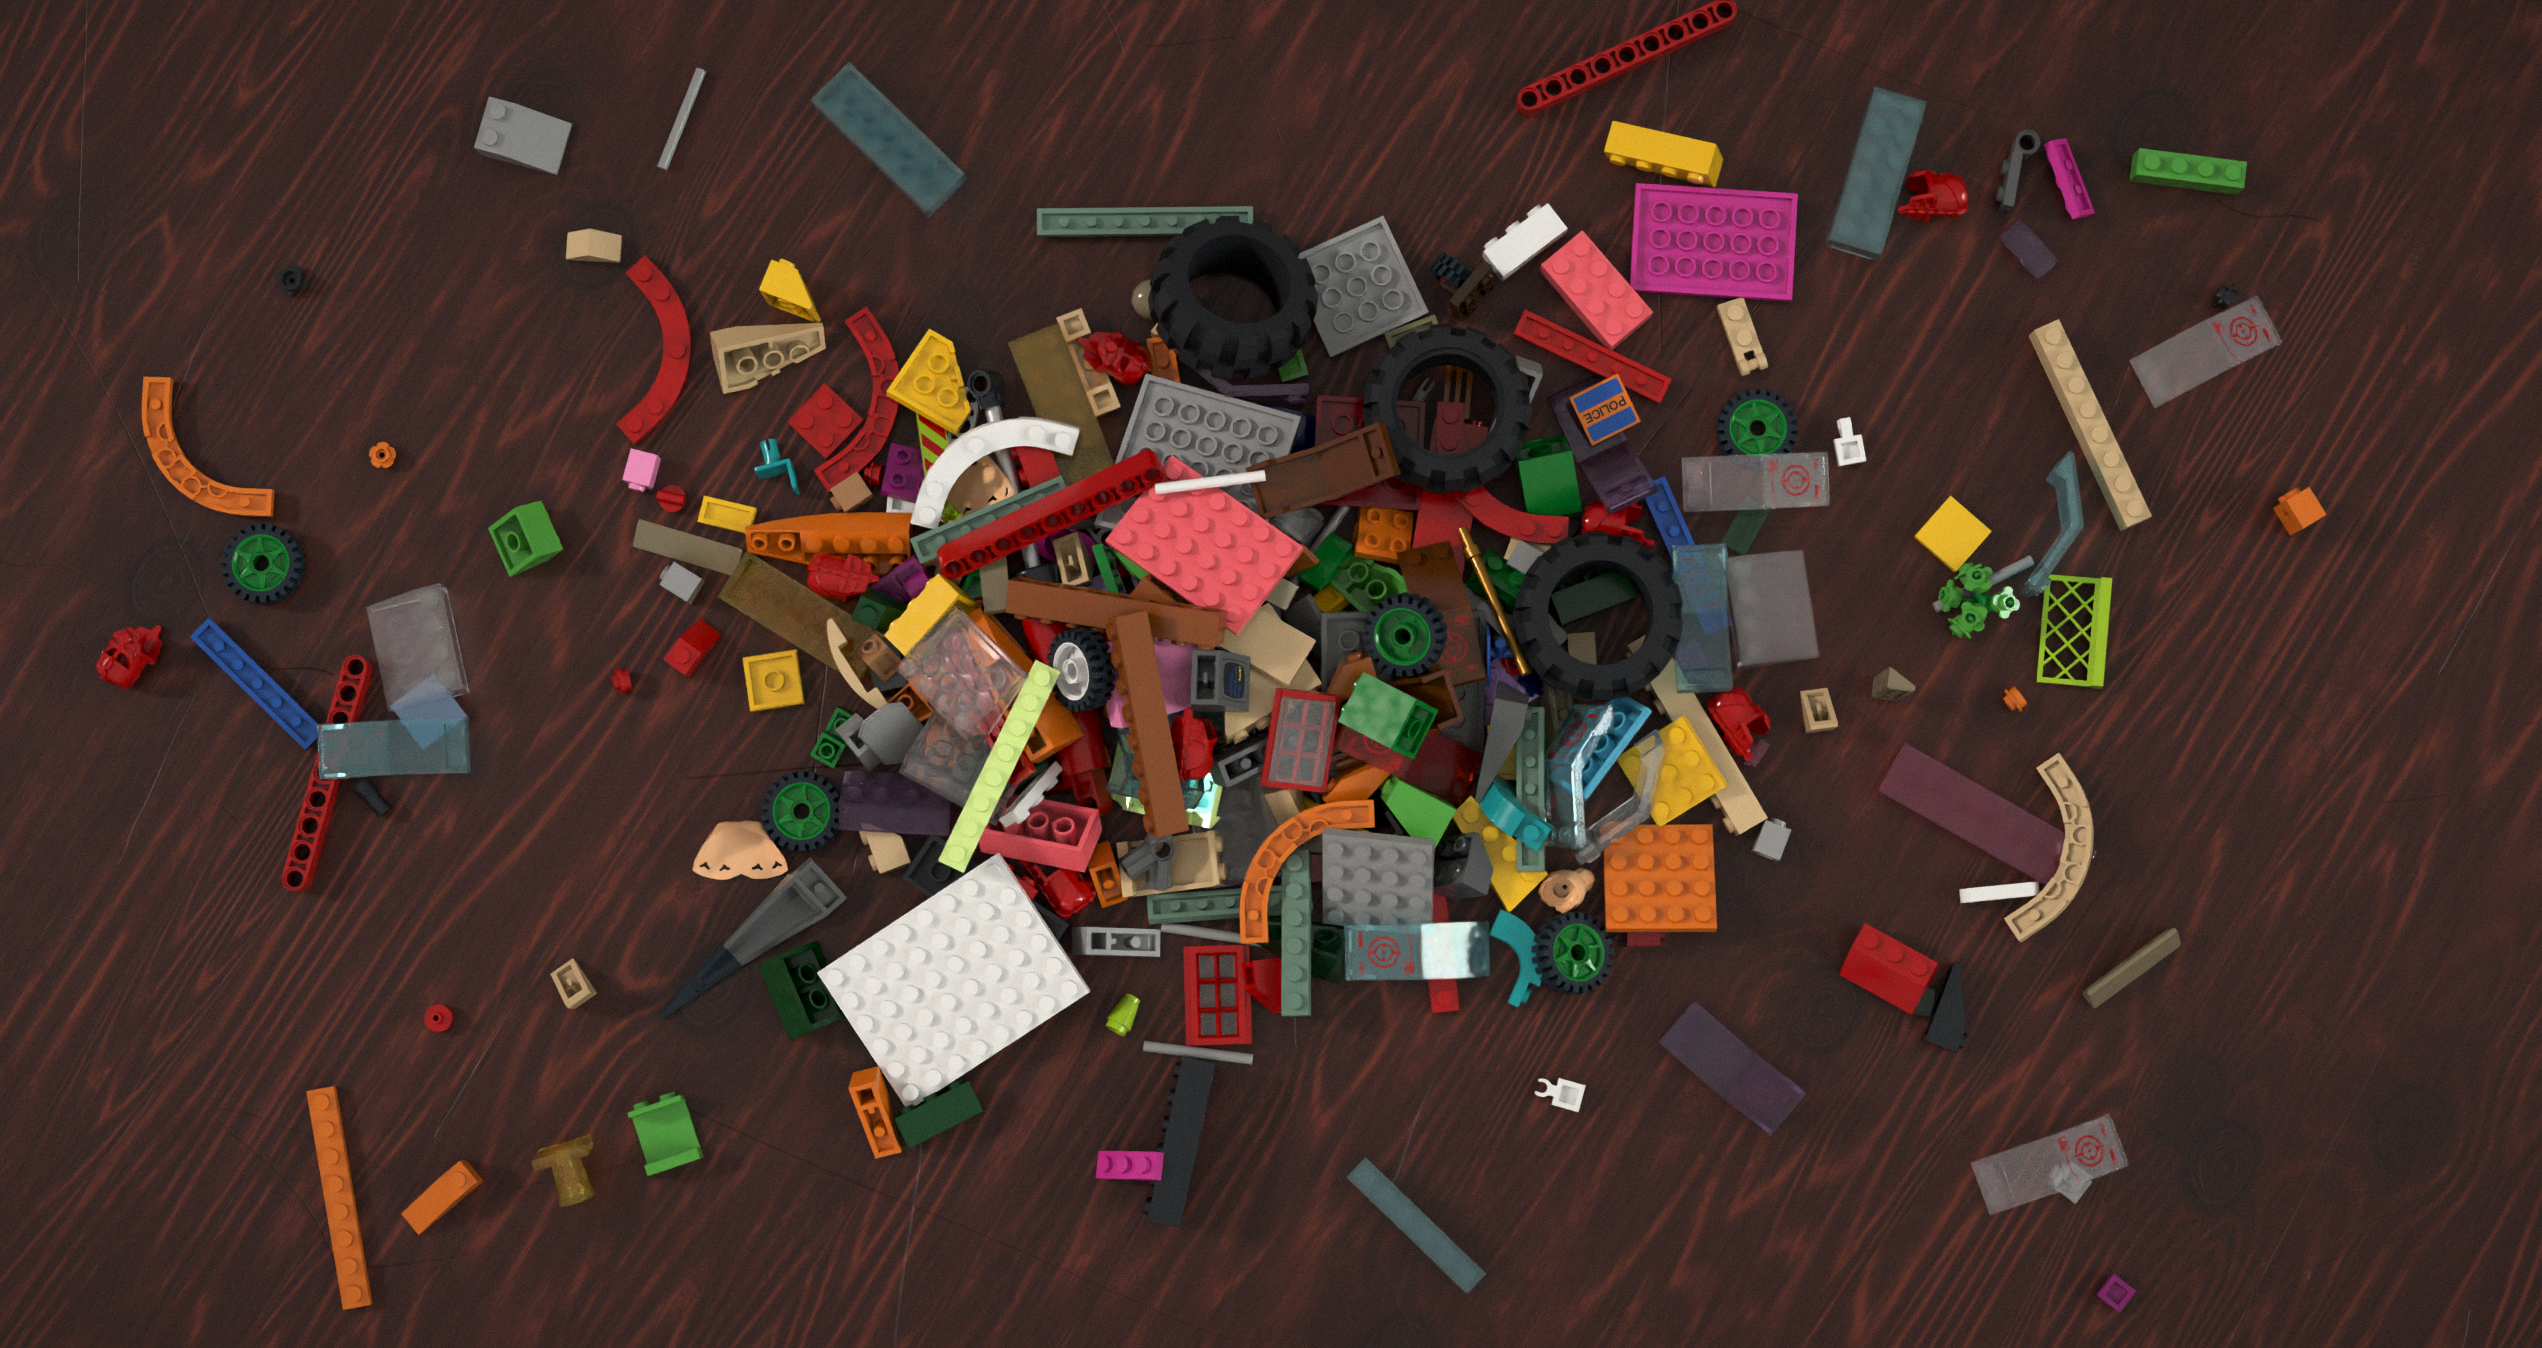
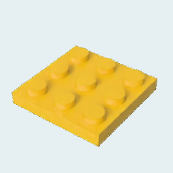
M1685 715L1624 752L1617 759V762L1655 823L1660 826L1665 825L1728 786L1725 778Z

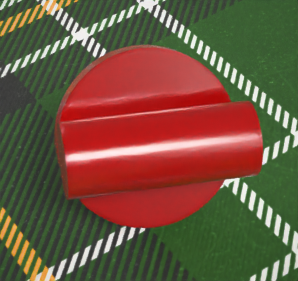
M669 485L662 490H658L656 500L659 501L660 506L665 511L673 513L680 511L684 507L686 495L680 487Z

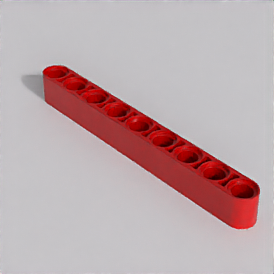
M1716 0L1526 86L1518 94L1516 101L1517 110L1524 116L1535 115L1727 28L1734 21L1737 14V6L1733 0ZM1725 8L1730 12V16L1722 18L1717 14V10ZM1701 19L1706 23V27L1704 29H1697L1692 21ZM1677 30L1681 33L1682 38L1680 40H1673L1669 37L1668 32ZM1653 41L1658 49L1648 51L1644 47V43ZM1628 52L1633 56V60L1631 62H1624L1620 59L1619 54ZM1604 63L1608 66L1609 71L1607 73H1599L1595 69V65ZM1574 74H1580L1585 82L1578 85L1573 83L1570 77ZM1555 85L1560 89V93L1555 96L1550 95L1546 91V87ZM1531 96L1535 99L1536 104L1531 107L1525 106L1522 103V98Z
M1152 450L1142 451L942 545L936 554L942 575L947 579L960 578L1154 487L1155 484L1161 483L1165 477L1158 454Z
M359 655L348 656L342 665L282 874V883L290 891L304 892L310 888L313 882L347 763L342 758L340 752H343L342 755L344 754L343 757H346L347 760L349 756L347 751H339L336 754H332L329 749L332 743L331 740H339L341 744L348 735L355 734L373 673L372 663ZM361 661L364 666L363 671L358 675H354L352 667L356 662ZM353 687L356 691V696L352 701H346L345 692ZM346 714L348 716V723L345 727L339 728L337 719L340 715ZM331 733H335V738L331 739ZM354 735L353 737L350 736L351 738H346L345 743H343L344 746L342 745L343 748L340 749L347 748L348 744L353 741ZM351 743V744L349 745V747H348V752H349V753H350V749H351L352 743ZM331 757H335L336 772H333L331 779L325 781L322 777V771L328 766H331L333 771H335ZM319 793H323L326 798L325 803L321 807H317L314 802L316 795ZM315 819L318 823V828L314 833L310 834L307 831V824L310 820ZM307 845L310 848V856L306 860H302L299 856V851L303 846ZM300 872L303 881L299 886L295 887L292 884V876Z

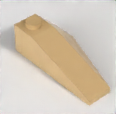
M822 323L735 326L710 332L713 358L723 394L749 389L757 385L758 380L769 374L774 376L780 373V369L792 362L799 363L826 348Z

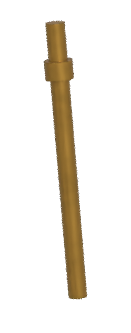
M1461 527L1457 532L1465 547L1463 552L1466 559L1472 563L1521 676L1529 675L1532 671L1481 559L1483 554L1480 547L1474 543L1468 527Z

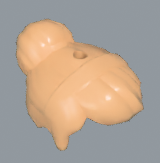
M1578 868L1575 871H1552L1543 879L1538 893L1541 900L1549 907H1555L1562 914L1567 913L1584 901L1586 892L1592 889L1595 882L1594 874L1584 868Z

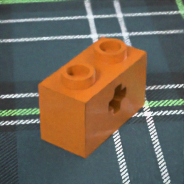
M2299 487L2278 498L2280 504L2273 508L2290 536L2327 515L2310 487L2303 491Z

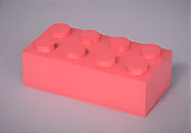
M1583 230L1541 264L1540 273L1602 345L1610 350H1613L1650 319L1653 313Z
M1010 793L998 801L979 840L981 852L993 855L1000 853L1003 857L1085 872L1102 832L1098 809L1043 799L1034 808L1030 807L1028 809L1030 815L1022 823L1017 824L1014 822L1005 827L999 821V818L1020 794Z

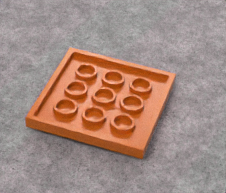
M1713 824L1663 826L1603 825L1606 932H1716Z

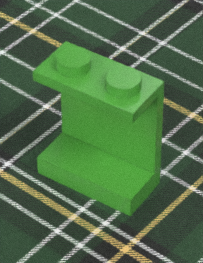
M675 1091L659 1096L660 1102L650 1105L649 1100L633 1105L634 1111L627 1113L628 1117L633 1119L647 1165H644L647 1176H652L704 1158L684 1095L676 1096Z

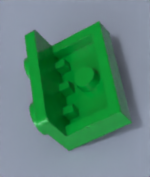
M1488 550L1483 556L1482 561L1504 611L1512 614L1516 604L1517 592L1525 575L1506 565L1507 562ZM1474 570L1466 586L1477 595L1487 599Z

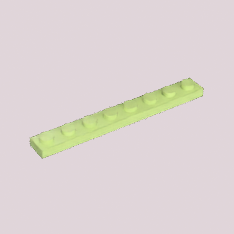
M1035 660L939 857V862L964 873L1057 682L1060 671Z

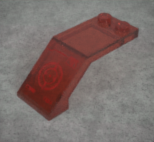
M1344 724L1333 744L1335 749L1460 805L1484 756L1432 731H1428L1413 760Z

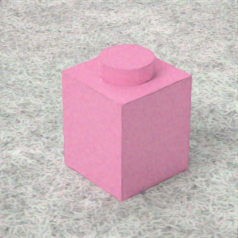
M631 448L622 480L629 484V489L644 493L645 488L653 490L661 458L658 455Z

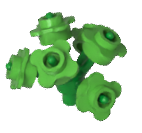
M1973 562L1964 563L1958 569V576L1954 577L1955 580L1960 579L1967 591L1976 593L1973 598L1962 596V589L1954 586L1953 580H1948L1946 587H1942L1939 592L1938 598L1939 602L1943 604L1944 612H1949L1950 608L1956 609L1960 602H1964L1961 605L1963 610L1962 616L1958 614L1954 619H1947L1952 624L1949 627L1952 635L1960 639L1963 636L1970 639V633L1973 630L1977 632L1982 631L1985 627L1983 622L1987 617V613L1991 611L1996 612L2000 618L2007 619L2013 610H2018L2020 607V602L2013 595V589L2010 586L2003 587L2002 592H1997L1993 596L1987 594L1986 591L1992 586L1990 576L1993 574V571L1990 567L1980 569L1983 566L1982 563L1975 566Z

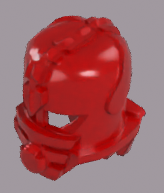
M1915 170L1908 175L1905 183L1911 191L1916 193V196L1910 198L1908 205L1897 208L1899 214H1905L1907 218H1912L1915 221L1921 220L1924 223L1928 222L1932 215L1958 217L1968 209L1966 184L1957 174H1936L1935 171Z
M1117 330L1115 333L1095 332L1089 339L1080 337L1077 340V343L1084 347L1083 358L1091 365L1095 372L1099 374L1105 372L1127 386L1135 385L1145 374L1151 371L1150 351L1137 340H1131L1124 336L1120 330Z
M1596 500V502L1591 501L1587 503V506L1583 509L1582 531L1580 535H1584L1589 531H1607L1610 535L1629 536L1642 542L1643 547H1654V541L1646 539L1643 530L1628 526L1629 522L1635 521L1642 516V506H1639L1636 501L1628 500L1623 503L1617 501L1616 504H1609L1607 501Z
M818 552L807 566V583L814 593L826 598H840L846 603L859 598L861 593L866 592L870 583H878L880 581L877 575L871 573V564L853 554H849L845 558L840 557L839 554Z
M156 625L151 630L141 626L135 630L128 627L114 632L112 635L114 637L113 640L109 641L110 644L101 652L100 658L96 662V669L100 679L122 689H128L133 686L148 663L155 665L163 644L159 638V634L163 630L162 626Z
M1730 686L1708 700L1707 713L1724 732V736L1721 739L1723 743L1728 746L1729 750H1733L1738 756L1743 755L1744 759L1749 762L1753 759L1750 747L1754 743L1749 731L1765 735L1771 729V721L1764 710L1761 711L1759 705H1754L1750 695L1743 691L1742 687Z
M1188 707L1184 711V716H1175L1170 727L1178 774L1182 781L1188 779L1198 780L1210 773L1214 761L1213 748L1215 742L1218 741V735L1211 720L1203 717L1194 718L1192 708Z
M1020 860V863L1025 867L1031 879L1037 883L1038 890L1043 894L1044 899L1047 900L1057 917L1061 919L1071 918V915L1077 914L1080 909L1086 908L1087 904L1094 902L1097 892L1093 881L1088 875L1083 877L1080 871L1060 868L1046 877L1036 863L1031 865L1028 861Z

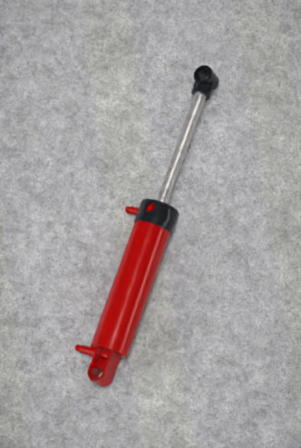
M976 370L972 372L967 384L970 393L976 396L979 412H985L987 422L1004 420L1001 408L1006 405L1002 396L1005 386L1002 375L999 372L990 370ZM985 380H987V388H985ZM1009 448L995 451L999 468L1014 488V495L1022 492L1015 461L1012 459ZM1006 488V495L1011 488ZM1036 543L1021 549L1025 569L1009 576V580L1019 576L1062 583L1058 563L1041 565ZM1031 617L1029 620L1020 619L1030 659L1033 662L1037 660L1044 664H1050V661L1047 660V653H1052L1049 650V646L1053 644V638L1058 636L1057 634L1060 632L1076 629L1067 627L1066 622L1057 621L1056 624H1046L1040 622V618ZM1096 708L1088 711H1071L1085 736L1055 753L1057 763L1063 769L1060 772L1062 781H1058L1046 793L1056 794L1066 790H1073L1077 806L1095 809L1093 806L1095 799L1099 815L1105 816L1109 814L1113 805L1104 770L1112 767L1098 710Z

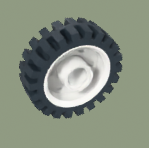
M1078 628L1060 632L1057 634L1058 636L1053 638V644L1049 646V650L1052 653H1047V660L1050 661V664L1046 665L1061 672L1052 692H1057L1055 698L1058 701H1062L1061 705L1064 708L1068 707L1069 711L1079 712L1100 708L1107 703V700H1110L1112 696L1110 692L1114 691L1115 685L1111 682L1116 681V675L1112 673V670L1116 668L1110 662L1111 652H1107L1110 647L1107 642L1103 643L1104 637L1097 635L1098 632L1091 630V628Z

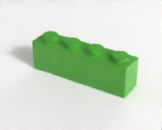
M2139 148L2132 156L2130 182L2237 195L2244 189L2247 162Z

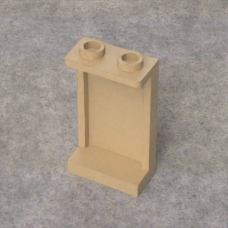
M1209 830L1201 833L1172 836V842L1175 845L1176 851L1171 864V888L1167 890L1147 889L1146 872L1131 880L1119 864L1123 897L1132 898L1224 886V879H1227L1228 873L1226 863H1222L1221 852L1224 851L1222 835H1219L1216 830ZM1144 840L1117 842L1118 859L1141 845ZM1163 842L1157 845L1155 852H1159L1162 849Z

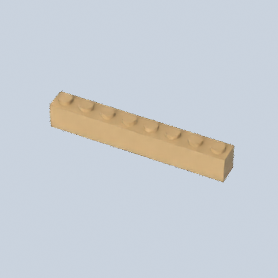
M2058 319L2035 329L2029 335V338L2120 531L2147 520L2152 515L2060 320Z
M1646 635L1627 645L1626 658L1633 655L1641 647ZM1672 657L1659 676L1645 686L1644 689L1646 692L1649 690L1655 697V700L1652 701L1653 705L1660 715L1665 714L1669 721L1667 725L1683 715L1690 722L1728 783V786L1710 796L1709 800L1716 810L1720 808L1725 818L1722 821L1729 833L1734 832L1738 836L1768 817Z

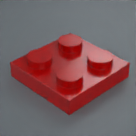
M825 383L787 421L826 460L865 422Z

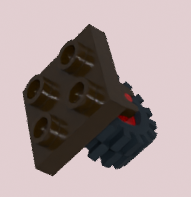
M1441 252L1428 267V272L1432 274L1434 279L1438 280L1439 287L1451 297L1449 304L1452 316L1460 322L1465 316L1468 318L1474 313L1478 306L1476 304L1482 296H1488L1495 286L1492 265L1485 260L1474 270L1461 259H1453L1446 252Z

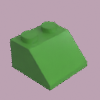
M542 501L517 506L488 528L509 577L546 562L563 550L560 539L553 528L549 514L545 510Z

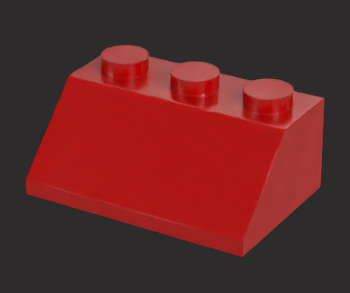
M1865 923L1854 941L1839 975L1906 1013L1913 1015L1937 973L1939 964Z

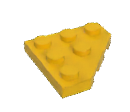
M928 329L888 388L886 396L957 435L970 416L971 409L966 397L961 371L956 360L955 349L952 341Z

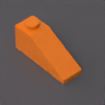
M1391 750L1339 771L1334 777L1330 776L1327 781L1326 792H1320L1323 801L1330 803L1347 800H1367L1396 769L1394 768L1396 765L1392 764L1391 761L1397 763L1395 760L1399 761L1398 758L1401 757V754Z
M879 1066L853 1072L848 1089L875 1159L901 1153L902 1147L888 1089Z
M460 1160L438 1178L401 1214L416 1233L420 1235L480 1185L483 1180L467 1160Z

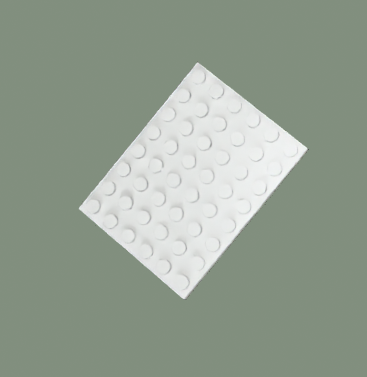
M1000 853L980 864L817 972L905 1107L911 1104L914 1106L924 1101L923 1098L944 1088L1090 992L1087 984Z

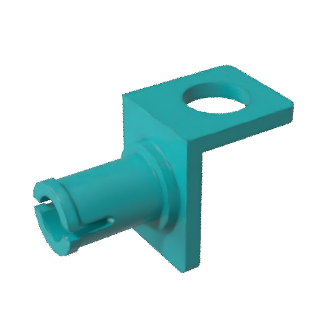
M768 439L770 450L766 440L762 441L760 447L765 465L754 468L758 479L761 480L789 472L792 488L796 496L800 495L794 467L789 458L781 460L777 440Z

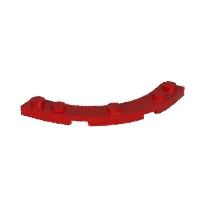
M646 255L625 273L645 294L657 313L663 334V357L659 373L650 391L637 406L616 423L635 445L656 428L675 406L684 383L687 381L692 357L690 324L682 301L667 278Z
M867 306L844 322L862 347L869 362L873 379L871 405L865 425L853 441L837 455L814 469V472L829 494L832 493L831 488L855 472L861 473L877 457L890 437L899 411L900 403L886 396L888 388L899 374L897 360L887 336Z
M1437 402V453L1457 454L1465 452L1463 431L1465 403ZM1483 486L1463 494L1461 491L1452 492L1463 508L1487 528H1491L1508 538L1528 543L1553 545L1568 537L1569 517L1534 515L1515 510L1494 498Z

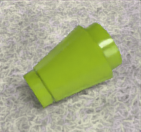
M1126 993L1124 998L1121 999L1106 1018L1108 1021L1105 1026L1116 1034L1125 1036L1127 1031H1131L1140 1000Z

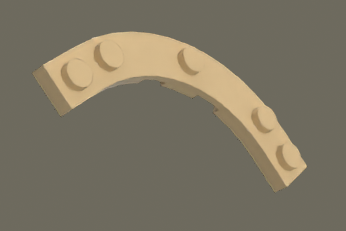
M2060 753L2036 768L2054 794L2061 810L2063 823L2065 824V839L2059 862L2060 865L2054 877L2050 879L2036 897L2004 918L2019 942H2023L2044 928L2067 908L2082 886L2092 858L2094 827L2089 802L2077 777Z

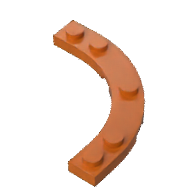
M143 376V431L145 437H147L152 457L168 481L188 498L217 512L245 517L273 518L275 494L273 489L239 488L224 485L208 478L191 464L180 448L173 429V379L170 377Z
M1374 800L1337 801L1312 807L1291 817L1265 840L1252 859L1242 886L1240 897L1241 943L1269 942L1268 901L1270 890L1278 870L1287 857L1307 840L1322 834L1324 828H1375Z

